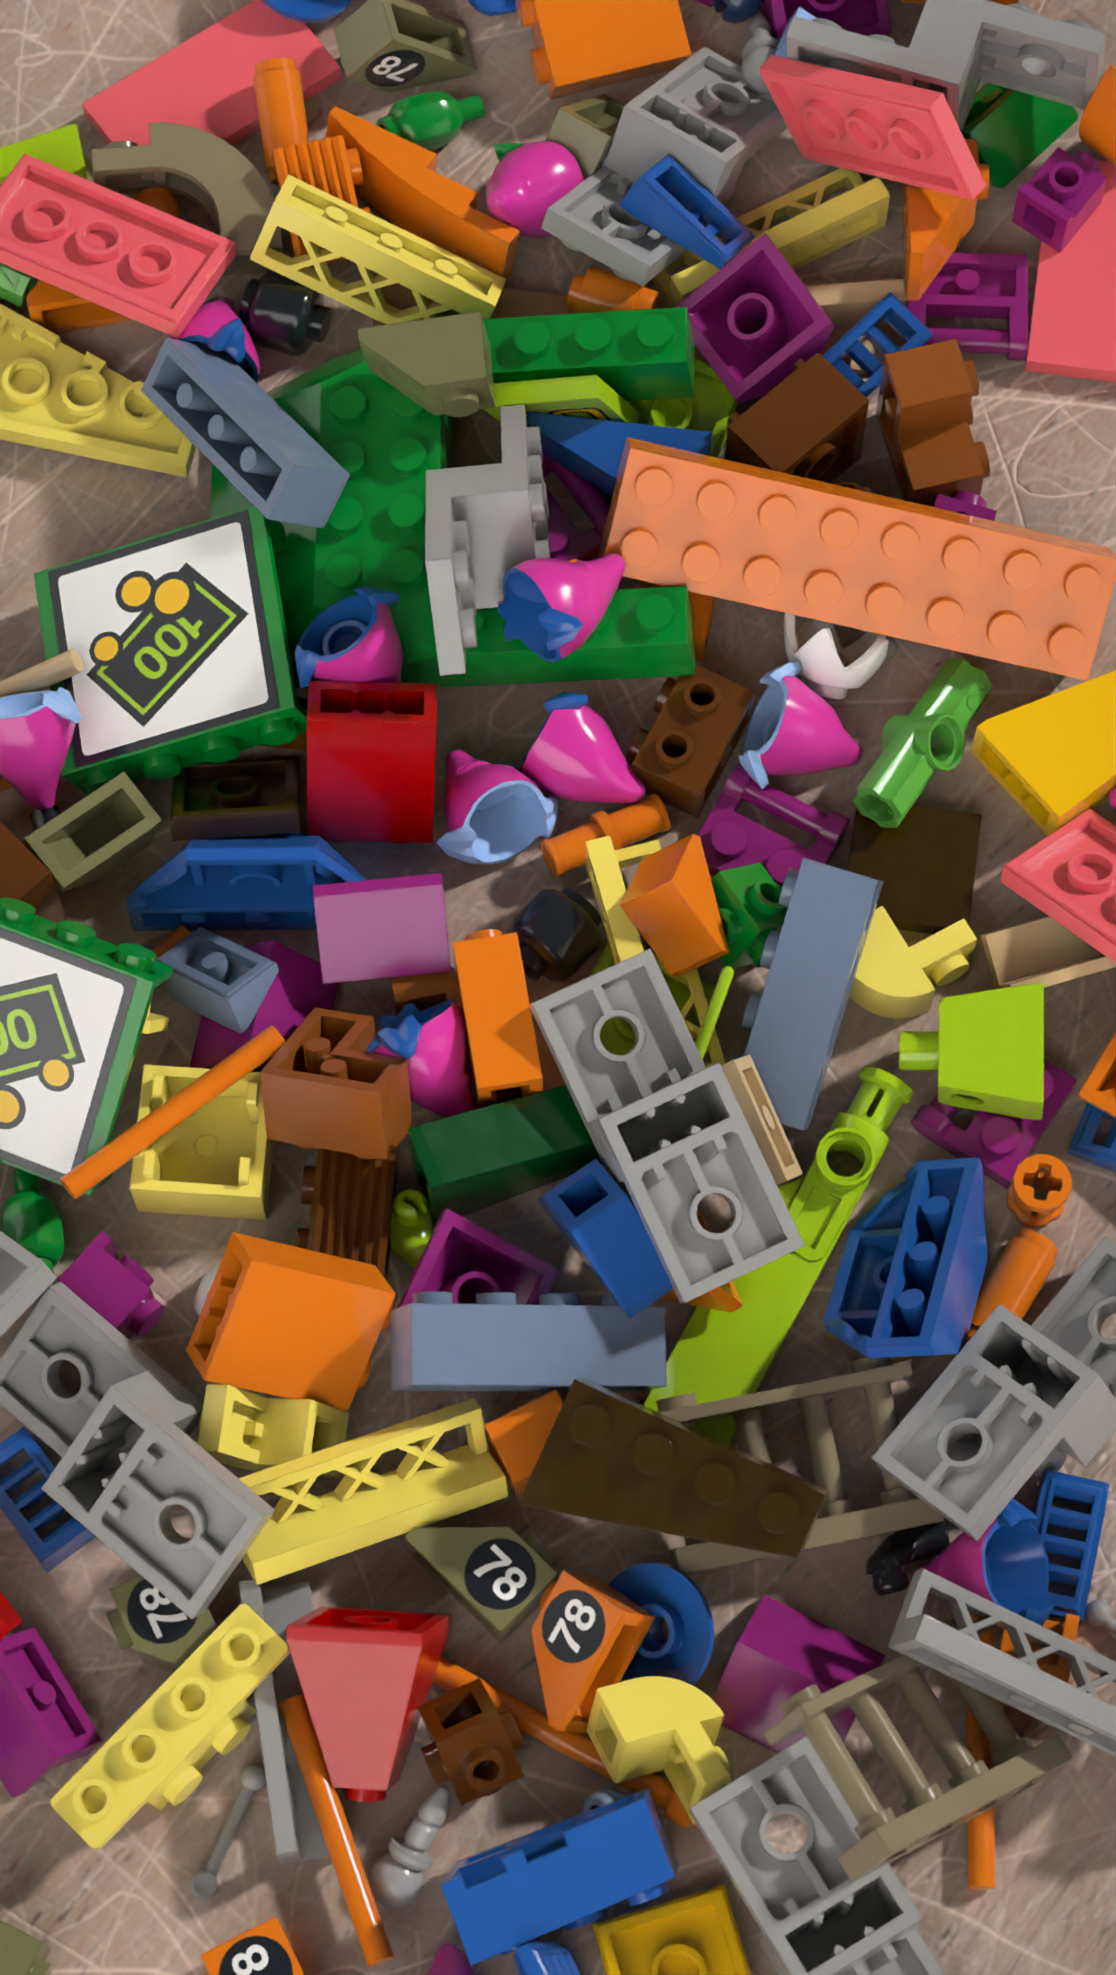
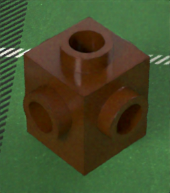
M480 1678L417 1707L432 1743L421 1748L427 1766L437 1786L448 1781L450 1782L461 1806L479 1797L492 1795L503 1786L524 1777L514 1750L525 1745L519 1728L508 1707L499 1712L497 1711Z

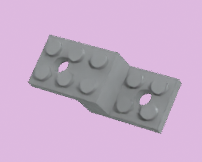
M926 0L909 48L899 45L898 42L888 36L880 34L861 35L843 30L838 24L822 18L807 20L793 16L786 35L788 59L942 92L961 133L980 81L1085 110L1092 94L1102 79L1106 33L1095 30L1086 22L1075 19L1061 21L1039 15L1030 7L1022 4L1003 5L988 0Z
M704 46L624 105L604 166L547 209L541 229L559 238L567 248L576 252H583L610 267L612 272L618 277L644 286L688 249L634 218L619 203L641 175L669 154L728 209L745 161L787 128L770 92L767 94H757L748 89V83L741 77V66Z
M525 404L500 407L502 463L426 470L425 564L440 676L466 673V648L477 647L475 623L477 609L498 607V602L504 598L503 578L505 572L524 561L550 558L549 513L546 483L543 481L539 426L527 427Z
M651 949L529 1005L605 1170L616 1183L624 1181L680 1303H686L805 1246L720 1063L706 1068ZM620 1018L632 1026L635 1033V1042L627 1054H612L601 1044L600 1031L606 1020ZM708 1194L722 1196L731 1207V1221L727 1228L720 1233H712L705 1230L697 1219V1206L701 1199Z
M1105 1236L1031 1326L999 1304L871 1457L880 1469L976 1542L1056 1445L1086 1467L1116 1431V1338L1101 1336L1103 1322L1109 1316L1116 1313V1243ZM967 1434L982 1436L981 1448L974 1457L966 1461L952 1460L951 1451L959 1438Z
M62 1282L48 1287L0 1359V1404L62 1457L41 1489L187 1616L194 1619L206 1611L276 1510L189 1437L199 1423V1417L203 1411L204 1403ZM63 1360L72 1362L79 1369L81 1388L77 1394L66 1390L60 1382L58 1372ZM174 1504L184 1506L193 1515L195 1533L192 1538H185L179 1535L173 1528L170 1514Z
M807 1736L690 1808L691 1816L763 1932L760 1945L779 1975H945L916 1929L923 1917L890 1864L888 1863L852 1882L838 1860V1856L860 1841L854 1830L859 1823ZM780 1815H791L802 1822L806 1829L807 1839L800 1850L794 1853H782L770 1845L766 1836V1827L773 1818Z

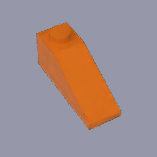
M965 139L986 184L974 200L902 183L906 300L918 301L973 227L977 200H987L989 164H979L977 139Z

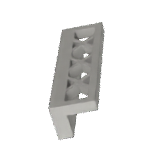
M924 1568L915 1571L888 1644L889 1648L1116 1757V1706L1099 1699L1095 1688L1111 1681L1116 1683L1115 1661ZM928 1593L948 1601L959 1628L958 1630L926 1614H921ZM969 1612L983 1619L973 1623ZM992 1624L1007 1630L1018 1658L980 1641L976 1631ZM1028 1641L1042 1648L1032 1652ZM1051 1653L1065 1658L1077 1686L1068 1684L1040 1670L1036 1660ZM1087 1669L1100 1676L1091 1680Z
M254 1579L239 1581L241 1603L247 1604L286 1643L287 1625L314 1611L310 1582L263 1589L261 1584L257 1585ZM291 1652L254 1690L275 1849L282 1866L330 1858L278 1706L279 1702L287 1698L303 1694ZM336 1788L343 1807L341 1789Z

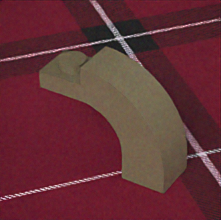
M149 122L150 145L138 146L131 141H115L105 145L103 148L91 149L94 183L120 194L138 193L151 187H165L173 193L182 195L198 204L212 220L217 234L236 242V257L223 275L260 273L270 270L249 259L274 203L273 195L256 167L239 150L225 140L209 132L187 125ZM277 226L269 247L280 253L283 252L281 227Z

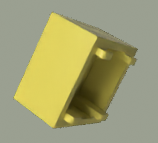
M144 1064L137 1122L210 1069ZM250 1072L133 1158L130 1191L138 1212L267 1220L274 1140L267 1139L260 1072Z

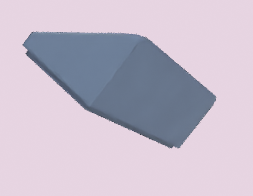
M199 927L156 960L174 967L172 976L163 982L166 992L172 1000L239 1034L245 1032L253 1021L279 972L276 962L203 927Z

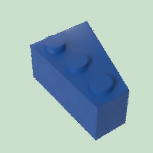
M646 1788L458 1860L440 1886L472 1966L500 1953L501 1955L513 1953L515 1949L527 1943H535L540 1940L539 1936L562 1926L565 1927V1930H572L589 1924L604 1916V1908L627 1898L630 1906L655 1899L669 1891L666 1881L675 1878L679 1864L650 1789Z

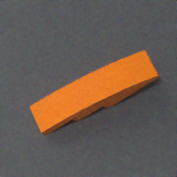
M336 106L330 110L325 138L343 135L346 149L357 148L364 183L354 185V190L399 228L505 278L507 281L512 274L520 230L476 210L479 192L435 172L437 154Z

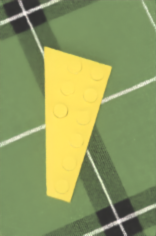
M0 304V440L188 478L197 447L141 391L144 382H133L107 368L106 361L88 351L85 355L62 343L60 336Z

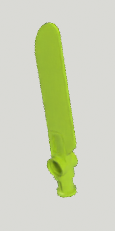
M870 1066L862 1068L858 1075L862 1084L846 1113L839 1112L835 1116L826 1135L819 1142L816 1154L804 1178L778 1186L805 1246L734 1279L733 1283L743 1306L733 1313L697 1306L666 1362L667 1386L651 1390L644 1406L658 1412L656 1401L695 1393L697 1404L757 1393L890 1143L889 1137L886 1135L901 1105L910 1103L914 1096L913 1089L906 1085L904 1081L879 1068ZM880 1100L873 1115L868 1117L875 1101ZM835 1152H849L858 1158L862 1169L853 1176L843 1177L830 1170L827 1158ZM734 1415L695 1423L696 1430L728 1445L737 1430Z

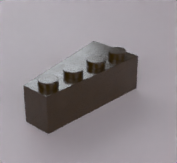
M578 1378L574 1379L518 1505L798 1558L803 1552L829 1491L588 1379Z

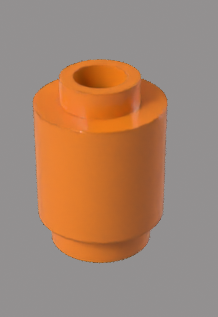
M590 265L585 276L578 273L575 274L568 292L566 308L573 310L574 314L657 309L659 292L647 288V283L641 286L634 281L618 277L610 270Z

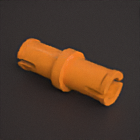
M653 793L646 799L609 814L604 810L595 812L589 816L588 823L551 839L542 840L540 847L550 872L555 878H558L570 870L585 865V841L610 835L614 850H618L659 832H666L671 828V824L662 800L656 793Z

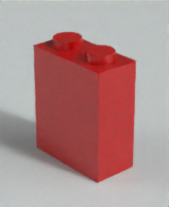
M309 681L307 709V836H320L323 840L332 842L433 843L437 684Z

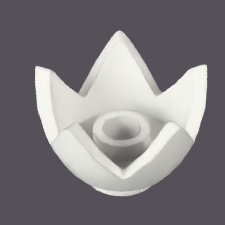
M784 614V645L788 662L800 661L802 670L798 674L800 675L799 679L819 696L831 699L846 698L848 689L862 687L876 673L886 658L889 644L886 635L866 632L860 639L844 649L832 623L808 618L799 632L796 633L795 615Z

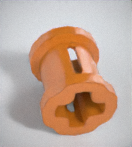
M1048 1154L1032 1155L1025 1158L1017 1166L1013 1182L1007 1193V1207L1020 1224L1029 1228H1044L1061 1216L1072 1188V1177L1067 1166L1058 1158ZM1045 1168L1046 1172L1040 1171V1169ZM1033 1183L1045 1185L1044 1193L1047 1196L1046 1200L1033 1198Z

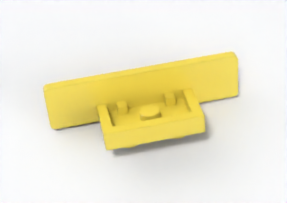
M240 1604L55 1794L50 1801L51 1807L91 1848L100 1850L146 1802L159 1810H162L169 1802L173 1806L180 1804L200 1784L203 1778L199 1773L201 1768L217 1752L221 1755L231 1752L249 1733L251 1725L247 1721L254 1715L256 1709L246 1698L290 1654L288 1644L247 1604Z

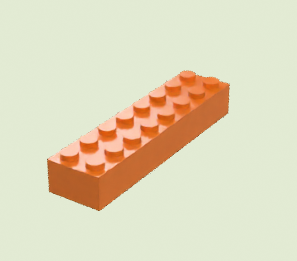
M626 437L598 558L607 554L620 555L625 562V571L622 575L624 577L668 587L687 586L690 592L1088 681L1116 580V554L1106 546Z

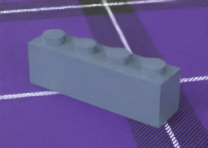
M166 338L141 391L267 519L324 528L350 474L224 351L209 349L208 346Z
M806 858L802 859L799 870L790 867L786 874L779 898V905L788 907L781 932L771 930L768 935L760 962L761 967L770 969L762 994L752 992L742 1021V1028L751 1031L744 1056L751 1055L780 1123L800 1130L810 1128L884 882ZM734 1053L731 1061L743 1057V1055Z
M431 1291L413 1293V1303L391 1310L392 1391L551 1392L556 1389L557 1392H569L574 1379L578 1378L588 1379L614 1392H645L666 1387L664 1306H648L629 1319L611 1295L601 1297L602 1306L579 1305V1295L571 1293L540 1295L539 1305H517L516 1294L507 1292L477 1294L476 1304H453V1293Z

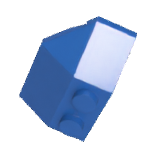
M300 831V833L272 834L271 836L189 840L127 896V911L133 931H175L180 925L184 926L188 931H195L199 927L209 931L317 930L313 885L364 881L366 879L320 836H307V833Z
M979 1157L917 1161L904 1174L906 1181L884 1194L850 1228L823 1320L827 1332L868 1358L959 1354L967 1343L988 1260L983 1167Z

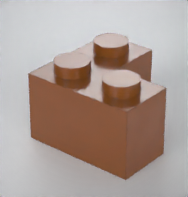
M956 339L885 354L877 403V419L902 499L934 507L938 494L951 497L953 492L964 490L980 495L983 479L990 476V464L985 445L982 441L974 443L969 425L973 424L972 397L979 394L978 376L973 361L971 359L963 361Z
M315 1007L260 1072L268 1140L291 1143L303 1149L321 1148L350 1153L362 1159L379 1158L387 1160L408 1133L407 1129L413 1126L408 1063L405 1058L365 1052L376 1038L373 1016Z

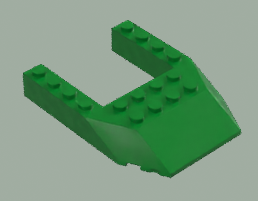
M687 307L483 319L490 341L493 384L597 375L626 401L695 397L694 339ZM362 349L334 358L266 392L350 474L324 528L279 521L285 527L288 549L274 553L290 651H295L302 634L317 615L335 602L357 594L353 590L367 586L390 590L400 594L398 603L390 605L389 608L403 651L402 683L437 684V688L695 675V616L688 587L677 586L616 590L603 618L586 642L579 649L553 663H549L538 656L519 638L510 641L506 640L503 632L504 619L498 613V607L477 609V616H475L477 647L466 648V673L440 676L425 564L426 470L453 468L454 417L447 414L432 415L371 372ZM212 463L210 519L253 506Z

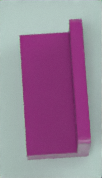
M35 1627L4 1637L0 1641V1780L9 1795L17 1797L26 1793L50 1769L88 1755L103 1741Z

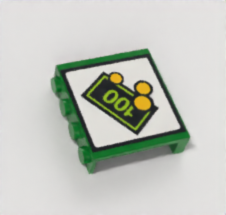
M253 505L34 573L46 660L70 649H75L79 653L84 665L83 672L50 686V691H58L59 687L70 691L83 718L75 724L72 743L62 769V776L87 796L122 772H125L133 783L147 778L152 780L168 779L178 775L182 770L181 768L205 761L210 763L230 761L239 755V751L263 744L270 746L287 744L294 741L298 734L307 732V710L298 703L274 553L288 549L285 527L279 521L267 519Z
M0 898V1162L63 1186L60 1181L61 1177L109 1143L154 990L172 976L174 967L156 961L155 953L143 946L130 943L114 945L96 938L95 930L85 924L69 920H62L56 923L35 915L36 909L24 901L13 898ZM112 1174L84 1194L91 1196L111 1179Z

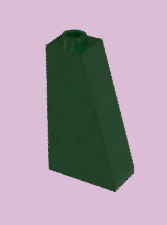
M566 1085L407 1129L412 1169L421 1192L427 1197L435 1226L444 1209H449L463 1217L569 1177L594 1159L603 1164Z

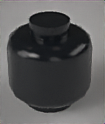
M272 270L265 272L259 280L255 278L250 280L243 294L239 310V318H241V322L246 326L253 344L290 356L304 354L313 341L322 343L327 335L332 317V309L324 306L323 294Z
M564 888L560 892L555 889H543L511 921L507 934L517 932L525 976L533 981H538L544 976L552 981L565 982L576 973L600 946L602 937L598 926L602 920L592 904L575 890Z

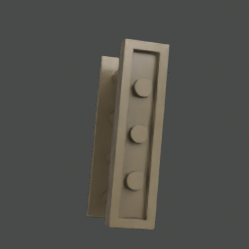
M867 1357L851 1362L854 1372L851 1374L703 1404H697L695 1393L656 1401L659 1413L696 1429V1422L734 1415L741 1451L771 1464L760 1410L799 1402L816 1485L829 1491L803 1551L945 1521L944 1516L883 1470L882 1475L886 1492L880 1493L882 1506L856 1511L854 1499H847L825 1396L864 1389L878 1450L899 1425L890 1383L904 1381L913 1375L910 1362L893 1365L891 1357ZM684 1537L686 1546L671 1550L674 1567L687 1575L781 1556Z
M955 1619L945 1622V1624L957 1630L959 1629ZM990 1625L976 1631L978 1637L980 1638L988 1632L992 1626ZM902 1655L827 1692L821 1693L816 1684L803 1689L781 1704L780 1707L786 1716L766 1731L764 1736L770 1746L804 1731L859 1823L854 1830L860 1841L837 1857L850 1880L854 1882L1043 1781L1073 1759L1059 1734L1033 1747L1028 1737L1020 1739L995 1698L951 1678L997 1752V1755L992 1758L997 1766L989 1770L983 1760L975 1761L922 1675L923 1672L931 1668L908 1656ZM897 1685L951 1773L952 1778L947 1781L952 1788L951 1790L943 1794L937 1783L930 1786L876 1695ZM846 1709H852L907 1800L901 1805L906 1812L905 1814L896 1817L891 1807L882 1808L829 1720L830 1717Z

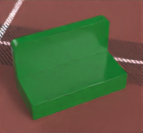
M986 83L975 94L962 130V135L964 139H977L978 161L980 164H989L990 183L993 187L1004 188L1077 121L1078 113L1073 106Z

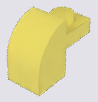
M881 906L875 909L849 997L860 1007L882 1017L904 1019L923 1015L930 1011L935 993L932 982L935 981L937 986H944L962 976L970 967L969 962L972 960L977 938L965 919H962L908 947L887 911Z
M206 1384L203 1411L199 1417L198 1445L210 1455L215 1456L216 1460L223 1465L261 1471L345 1442L349 1412L311 1399L266 1398L230 1385ZM333 1470L318 1477L340 1478L341 1472Z
M662 1676L639 1677L597 1689L586 1731L614 1784L664 1770L692 1824H695L696 1822L689 1812L690 1808L730 1783L728 1760L719 1746H715L724 1714L718 1705L704 1692L686 1682Z

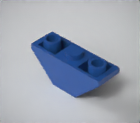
M597 1159L591 1161L538 1199L542 1209L629 1319L673 1289L638 1211Z

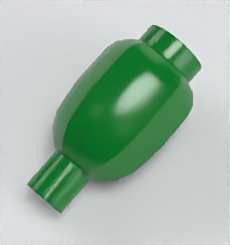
M425 92L397 101L391 107L387 116L377 120V126L432 152L451 143L459 135L464 123L484 117V106L477 94L456 100L445 92Z
M17 1168L13 1171L14 1194L7 1198L1 1211L0 1231L43 1261L54 1273V1267L61 1260L64 1251L63 1225L59 1208L52 1198L40 1191L39 1176Z

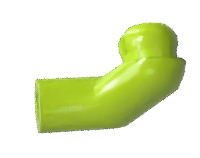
M405 1189L399 1192L393 1199L390 1246L397 1257L415 1269L432 1234V1213L427 1197L422 1192L416 1189Z

